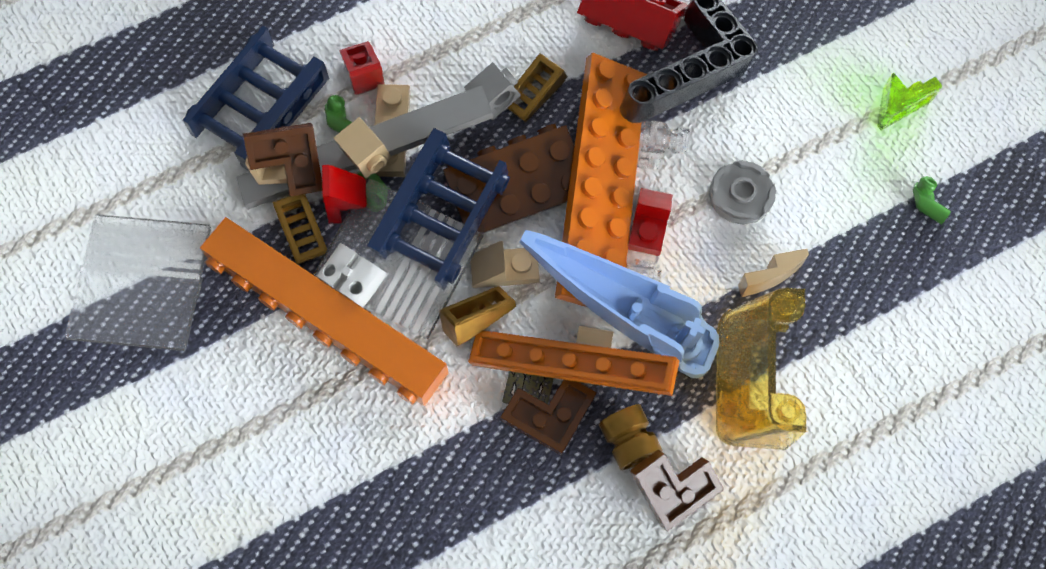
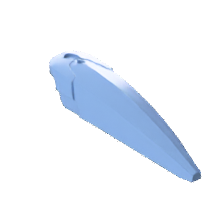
M525 230L519 243L552 277L595 314L650 352L677 357L679 359L678 371L690 378H701L710 370L720 345V339L717 331L703 319L702 306L698 301L671 290L670 286L604 258L543 234Z

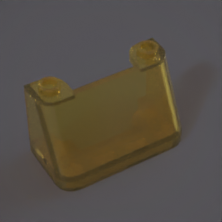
M780 288L731 308L721 316L717 327L719 347L717 350L716 433L725 444L738 447L787 450L806 433V410L802 401L794 395L776 393V333L786 332L789 324L798 321L805 310V289Z

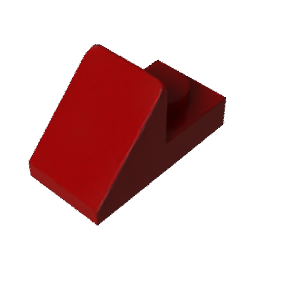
M369 41L339 50L356 95L377 89L378 84H385L380 61Z
M322 165L323 200L329 224L342 223V211L366 208V180L364 177L332 165Z
M645 188L640 189L628 250L660 256L672 208V194Z

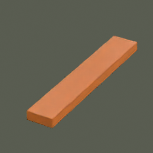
M484 330L475 336L468 360L472 366L668 396L673 395L679 366V359L673 356Z

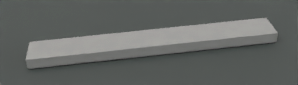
M480 85L369 128L385 145L389 154L393 156L425 144L433 128L446 133L447 136L492 119L494 116L483 86ZM335 140L317 146L321 177L322 165H332L348 172L357 169ZM250 172L236 177L244 206L247 209L289 195L287 183L258 185Z

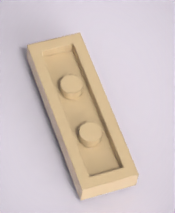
M378 84L375 125L409 112L410 85ZM407 150L391 156L392 158L387 161L385 167L377 175L382 177H405Z

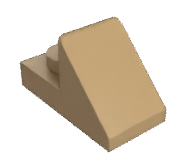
M499 241L470 255L473 288L540 283L538 261L525 248L504 250L503 241Z

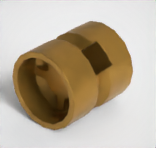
M639 404L617 411L599 423L607 443L615 445L612 454L620 471L635 467L657 450L663 451L655 433L647 432L646 427L649 421Z

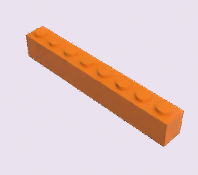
M227 217L221 221L201 245L200 249L207 258L205 264L220 275L224 271L233 276L231 281L241 290L248 293L252 289L260 295L258 300L269 309L274 311L277 307L287 313L285 318L299 329H302L305 325L314 331L312 336L318 342L328 348L333 344L342 350L340 355L354 366L361 363L370 369L368 374L382 385L389 382L397 387L396 393L408 403L413 405L417 401L425 406L448 375L449 371L445 362Z

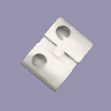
M339 243L316 277L364 308L387 276V273L364 257L359 256L344 244Z

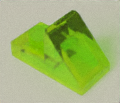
M892 73L883 87L878 128L882 131L930 104L942 89V84L936 77H933L924 83L917 81L907 89L898 76Z

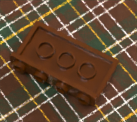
M556 124L545 126L537 131L539 135L528 139L526 135L517 136L507 141L508 146L496 150L495 146L484 148L477 152L478 157L469 160L492 172L499 160L506 163L508 176H510L505 191L502 195L497 193L474 237L567 203L574 144L566 125L559 128L556 127ZM449 165L442 171V176L449 188L475 201L479 199L486 186L485 183ZM456 206L461 222L465 224L470 213Z

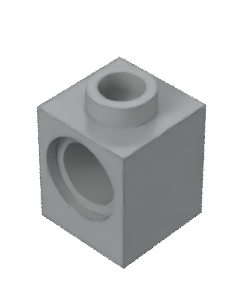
M494 62L464 86L466 91L480 85L483 86L494 116L491 120H494L521 96L514 87L518 83L516 78L506 67L501 71Z

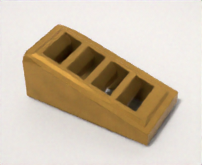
M539 53L519 78L518 83L514 85L521 94L519 99L528 106L524 110L513 102L507 109L524 122H527L559 89L568 76L562 68ZM543 71L551 76L548 81L540 76ZM534 80H536L537 82L542 84L543 87L541 88V90H539L531 83ZM528 89L536 96L532 100L522 92Z
M306 194L288 196L272 202L296 264L299 265L329 253ZM299 207L304 209V212L287 218L284 213ZM305 218L308 219L309 223L290 230L289 224ZM312 229L314 235L298 241L294 240L293 236ZM317 241L319 247L299 253L298 247Z
M496 286L439 310L443 332L456 346L462 345L516 307V301L500 286Z

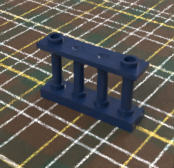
M262 26L256 34L249 37L242 51L202 98L188 109L185 118L182 120L190 134L196 139L204 129H207L236 147L237 149L234 154L242 168L247 171L249 169L245 164L247 154L244 138L214 119L223 106L227 105L256 123V127L251 132L287 127L294 123L329 80L325 63L317 57L313 56L308 64L302 66L275 50L269 30L265 26ZM266 58L296 76V78L288 88L282 89L254 72L255 68ZM244 81L277 100L268 112L263 113L234 95Z
M433 128L367 246L373 254L385 260L389 252L394 253L396 251L437 272L434 281L439 288L445 290L448 283L453 284L457 279L462 267L459 263L497 193L502 195L505 191L510 176H508L506 163L499 160L492 172L451 152L446 133ZM445 163L485 183L486 186L479 199L475 201L435 181L433 174L438 165L442 166ZM429 192L469 212L470 215L461 231L418 210V205L416 204L422 193L427 194ZM414 222L453 242L454 244L446 259L442 260L402 240L400 233L405 224Z

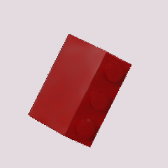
M581 0L577 13L585 16L584 21L594 26H602L604 24L613 28L612 32L615 35L623 38H630L632 36L641 40L640 44L642 46L657 51L658 48L664 49L670 43L688 8V4L678 0Z

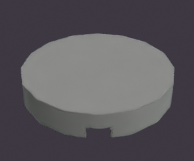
M743 160L734 161L732 164L724 165L718 169L710 184L709 197L712 207L719 216L729 222L742 225L756 223L768 214L775 202V184L769 178L770 174L766 169L758 164Z

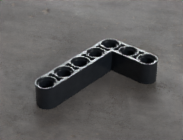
M722 0L690 1L684 14V21L705 49L633 81L620 106V112L627 121L632 123L646 121L725 84L746 72L758 50L757 44Z

